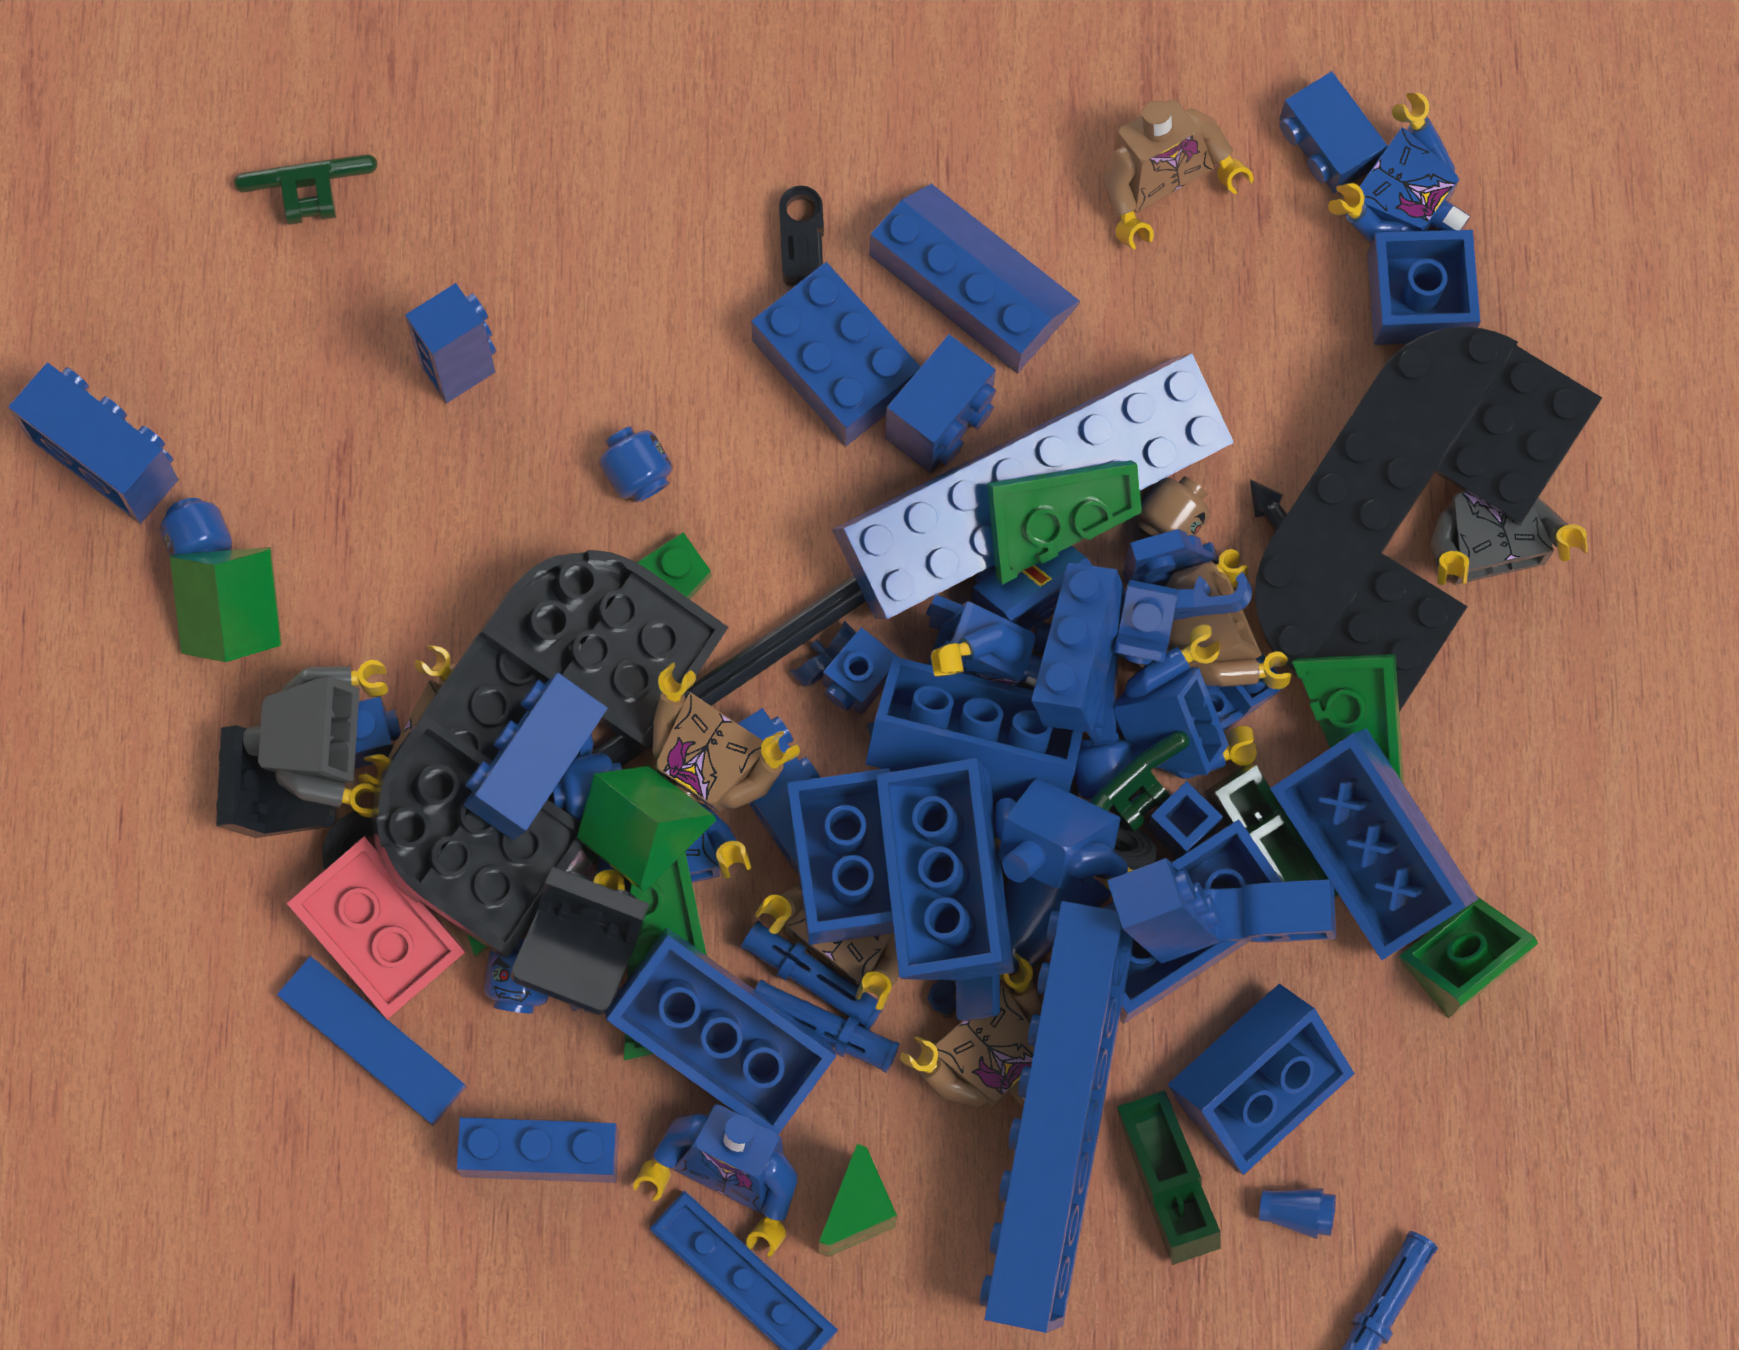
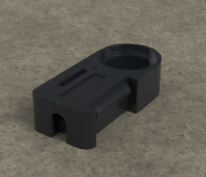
M801 185L788 189L782 195L779 203L783 282L786 285H797L800 283V279L806 278L823 264L822 236H824L822 199L814 189ZM806 200L814 206L815 212L810 219L797 221L792 219L787 213L788 206L793 201Z

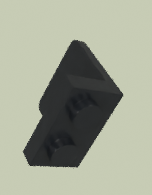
M238 725L221 728L218 799L216 802L217 827L253 838H261L327 828L334 823L336 807L299 799L278 784L274 772L260 767L258 756L248 754L243 744V736L247 728Z
M552 867L544 885L538 911L511 971L512 980L516 984L594 1014L603 1015L607 1013L639 939L649 903L637 899L627 891L612 890L589 881L588 878L580 873L573 871L565 872Z

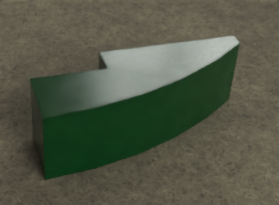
M1257 765L1243 766L1205 790L1215 809L1223 816L1222 820L1227 827L1238 819L1241 821L1282 882L1328 880L1325 872L1271 791ZM1334 888V895L1337 897L1339 894Z
M1164 1090L1117 1106V1112L1139 1178L1172 1265L1221 1249L1220 1229L1203 1191L1201 1175L1166 1091Z

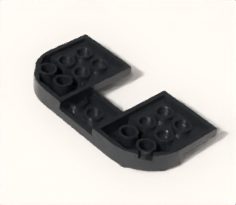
M1475 327L1441 329L1421 336L1399 350L1385 364L1275 532L1260 561L1255 587L1258 619L1262 633L1272 652H1282L1287 656L1288 660L1284 667L1298 677L1292 663L1297 658L1395 654L1400 713L1468 606L1383 554L1384 550L1434 473L1521 526L1600 404L1602 397L1517 346L1518 341L1492 330Z
M587 550L586 552L570 553L561 556L559 554L548 558L526 572L509 588L396 750L379 779L372 806L373 837L380 859L396 885L416 903L418 901L423 902L499 956L508 958L535 918L551 868L555 867L566 872L582 848L583 844L577 838L581 822L547 799L527 831L513 841L463 806L472 793L470 789L465 787L472 774L483 761L488 765L493 762L500 751L493 746L495 740L510 720L518 724L527 709L520 704L535 682L539 680L545 684L557 673H560L605 705L608 709L600 721L640 750L645 751L653 742L654 717L662 692L658 685L660 673L670 664L675 663L672 674L676 682L682 684L685 674L690 670L697 676L729 627L642 565L614 553Z

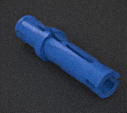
M759 920L744 939L741 948L749 951L778 970L777 976L784 981L788 978L792 979L842 1013L860 1020L859 1024L863 1025L866 1029L870 1030L882 1010L875 1009L878 999L867 992L862 994L860 1000L856 999L858 986L807 954L806 946L799 942L793 945L778 934L770 933L769 928L762 925V922Z
M762 979L757 984L755 991L835 1048L836 1055L844 1057L848 1054L881 1069L885 1073L889 1071L898 1052L899 1042H894L859 1026L860 1020L852 1016L846 1020L806 1000L778 989Z
M1408 1232L1402 1247L1384 1274L1362 1313L1357 1312L1351 1321L1354 1328L1341 1350H1378L1382 1343L1387 1344L1393 1335L1390 1329L1419 1281L1427 1264L1438 1250L1435 1243L1417 1232Z

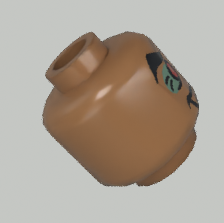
M1183 476L1179 482L1166 477L1158 481L1141 502L1142 513L1137 515L1141 523L1137 528L1147 538L1176 529L1187 532V535L1196 536L1210 518V511L1202 501L1207 493L1186 476Z

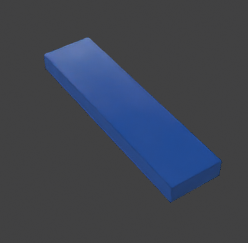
M312 956L305 961L277 994L281 1000L432 1126L437 1123L467 1087L460 1079Z
M685 1190L651 1226L650 1231L779 1349L822 1350L838 1332V1329Z

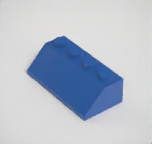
M932 183L903 198L870 234L869 256L1017 374L1080 303V300Z
M978 758L877 774L899 978L916 980H968L1013 973L1014 965L1001 860L998 856L999 844L998 838L994 833V803L989 770Z

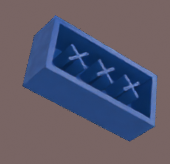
M1367 728L1351 734L1270 788L1381 960L1478 900L1476 894Z

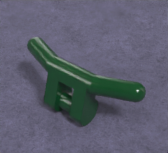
M366 154L240 173L234 179V186L240 192L281 187L288 225L303 223L304 217L321 215V219L324 220L337 217L331 179L373 173L377 169L378 163L374 156ZM316 185L317 196L299 198L298 188Z
M1175 731L1138 754L1097 791L1090 803L1106 811L1112 808L1114 813L1121 817L1120 821L1130 831L1135 832L1145 823L1143 817L1155 806L1159 808L1170 797L1167 790L1158 782L1151 770L1186 749L1190 743L1188 735L1182 731ZM1140 788L1141 792L1129 801L1128 798Z

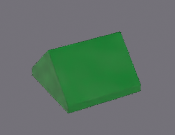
M271 547L170 555L181 654L226 663L281 646L282 640Z
M650 766L595 773L577 838L589 850L641 891L645 892L716 821V818Z
M1478 896V900L1437 925L1399 956L1404 966L1448 1018L1453 1016L1526 957L1538 944L1534 935Z
M858 1143L819 1240V1254L827 1257L891 1230L896 1225L897 1214L868 1148Z

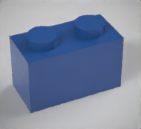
M1332 71L1284 101L1279 118L1280 128L1284 137L1291 145L1296 146L1298 144L1308 158L1307 164L1312 175L1320 183L1326 182L1334 194L1338 192L1337 186L1352 183L1370 172L1388 147Z

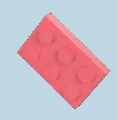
M364 836L286 903L386 1019H389L466 952L465 948L426 904L421 901L416 903L396 885L385 869L376 846L367 836Z

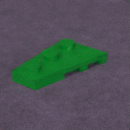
M1128 460L987 483L997 581L1003 585L1017 578V574L1039 562L1044 564L1059 556L1058 552L1085 538L1090 540L1142 513L1137 463Z
M1395 654L1294 659L1292 663L1298 677L1302 679L1311 701L1310 707L1316 721H1319L1329 747L1331 748L1351 734L1367 728L1404 784Z

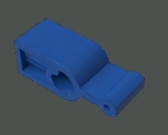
M1330 879L1259 883L1231 889H1202L1205 896H1212L1220 914L1221 924L1214 926L1219 942L1248 941L1272 943L1336 939L1335 895Z

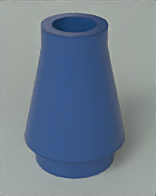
M1324 1188L1283 1191L1263 1190L1259 1221L1271 1222L1314 1239H1318V1235L1331 1236L1336 1195L1324 1193Z

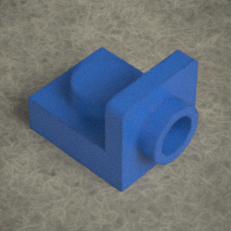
M1129 580L1114 652L1124 654L1127 660L1138 664H1149L1153 660L1163 662L1169 645L1179 590Z

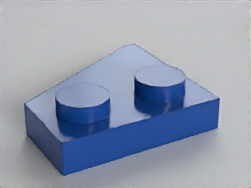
M1176 529L1131 542L1122 572L1127 586L1129 580L1164 586L1169 581L1171 575L1177 571L1210 561L1218 564L1219 559L1213 543L1209 542L1202 545L1199 537L1187 535V532Z

